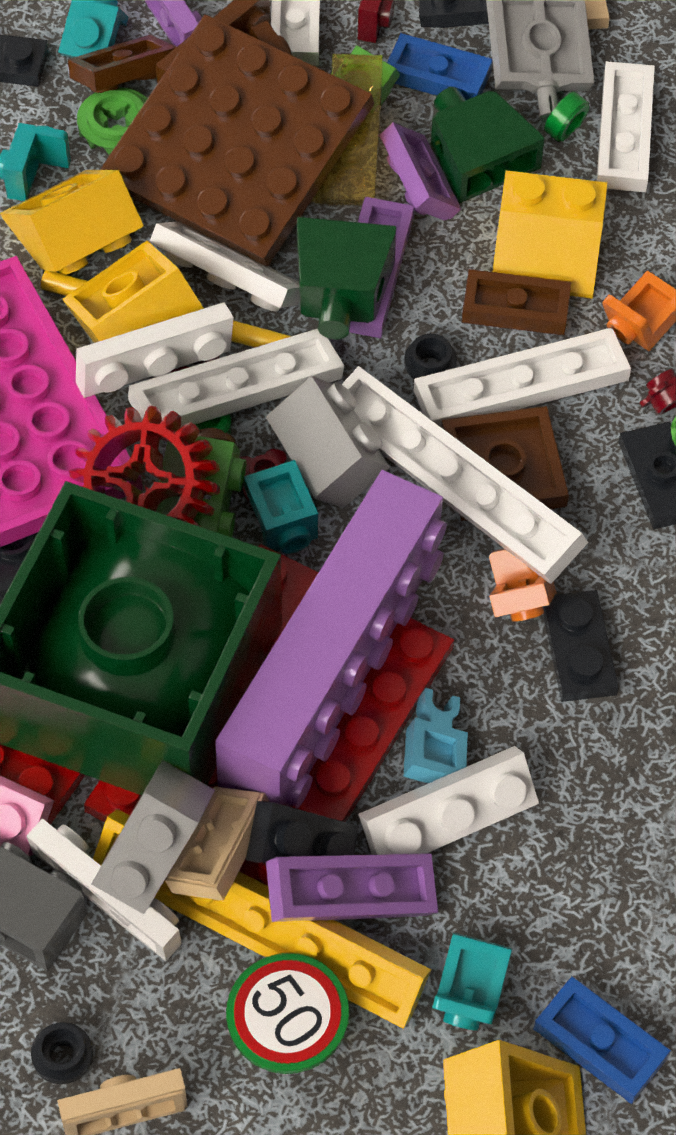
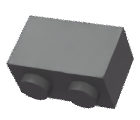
M311 375L271 411L266 418L291 460L296 461L304 482L313 497L326 503L343 507L352 502L376 480L381 470L387 471L390 467L379 451L383 446L379 436L371 427L361 422L354 411L357 407V402L350 391L339 382L331 384Z
M162 760L108 852L91 885L145 914L200 822L215 790Z

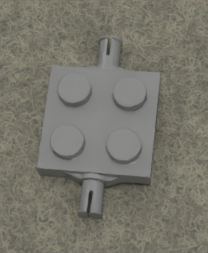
M486 0L495 89L527 90L536 93L539 120L545 121L558 105L557 92L589 91L594 85V74L585 0Z

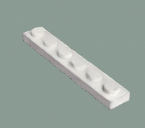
M358 366L343 382L342 385L350 391L357 402V407L354 411L359 419L371 427L379 436L383 445L379 449L382 455L426 489L442 496L443 502L548 583L552 584L587 545L588 541L579 530Z

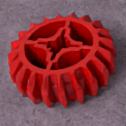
M149 406L142 420L139 412L134 407L126 408L124 414L125 424L122 425L116 417L109 415L105 417V425L109 430L108 433L103 435L95 429L88 430L87 435L89 439L96 443L91 452L83 447L75 449V455L86 462L85 468H74L69 471L70 478L84 483L82 487L105 495V487H113L118 491H124L127 502L155 512L163 500L169 497H180L176 506L167 516L199 527L201 525L193 520L198 511L205 516H212L215 509L204 502L203 498L204 495H218L220 493V486L205 480V478L215 475L220 471V467L215 460H203L210 454L213 447L206 439L195 442L200 432V429L195 424L190 422L181 427L182 417L174 411H170L162 420L161 411L156 406ZM160 440L169 442L177 448L184 462L185 477L176 476L172 472L164 471L163 454L159 452ZM134 444L132 456L125 464L111 466L114 459L125 448ZM147 471L164 483L154 482L151 488L145 486L146 492L144 493L127 481L136 482L139 475L145 478L143 472Z

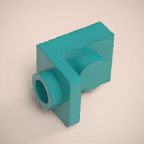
M295 460L244 476V489L263 531L264 546L274 551L281 550L285 554H291L303 550L313 539L318 538V511Z

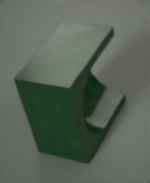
M65 481L0 604V744L142 795L162 760L208 786L217 766L215 741L267 658L282 625L281 554Z

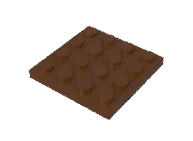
M204 14L100 170H119L133 199L268 267L296 225L297 217L302 216L375 103L371 93Z

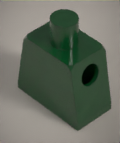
M449 87L437 95L434 100V107L438 112L432 117L431 146L459 204L504 185L506 170L531 173L541 169L545 138L497 92L487 91L466 100L457 87Z
M297 217L301 314L305 317L319 318L318 331L322 336L329 339H342L348 336L351 321L369 323L375 320L395 264L396 226Z

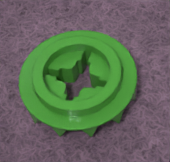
M122 87L103 93L95 92L81 104L78 110L77 125L79 136L87 139L91 149L103 147L108 155H110L148 98L138 91ZM125 117V127L118 124L112 128L108 127L109 118L117 121Z

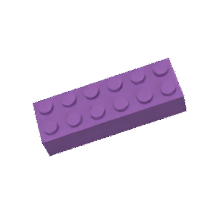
M381 470L216 739L218 787L262 792L266 794L270 802L288 807L290 805L295 808L300 807L312 783L313 777L309 775L317 759L326 761L331 755L340 734V730L336 728L345 712L353 715L358 709L367 684L363 682L371 667L379 670L383 666L392 647L393 639L389 638L397 623L403 626L408 623L418 602V595L415 592L422 580L429 583L433 580L441 565L444 553L438 550V547L447 527V523L441 520L442 496Z

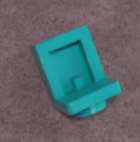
M72 0L58 53L62 56L74 58L113 46L119 25L126 26L129 17L117 6V0Z
M18 123L9 150L3 149L0 154V179L5 182L7 198L20 201L28 199L39 164L69 168L71 156L68 133L66 131L49 126Z
M453 933L438 993L435 995L432 1007L445 1012L443 1022L478 1031L480 1022L493 1023L513 948Z

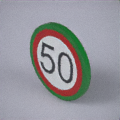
M282 953L268 956L255 962L239 976L228 997L226 1019L234 1045L248 1061L269 1072L294 1074L319 1066L335 1053L347 1031L349 1005L342 983L326 965L305 955Z

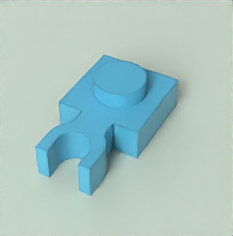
M429 688L424 689L417 702L416 714L418 718L415 717L406 729L403 777L424 783H431L467 766L468 732L452 728V722L460 710V697L452 696L444 706V711H441L434 706L432 701L433 690Z

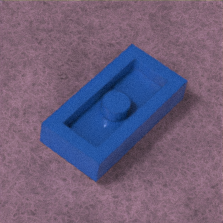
M400 33L387 63L395 67L400 74L395 84L436 96L446 88L457 87L466 100L483 93L492 72L493 60Z
M572 976L535 1020L533 1030L630 1104H633L666 1062L671 1051Z

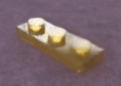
M333 54L331 75L371 93L375 104L325 179L324 200L325 204L362 206L365 197L376 198L383 55Z

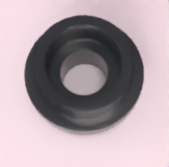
M432 333L417 337L408 346L404 356L405 369L413 379L454 369L457 363L456 352L449 341L441 335ZM425 358H434L439 362L430 364L425 363L422 360Z
M60 1022L51 1024L38 1033L31 1047V1059L34 1069L41 1078L53 1084H68L80 1079L88 1071L93 1059V1047L89 1036L82 1028L72 1023ZM65 1045L73 1049V1057L66 1063H56L51 1059L53 1050L58 1046Z

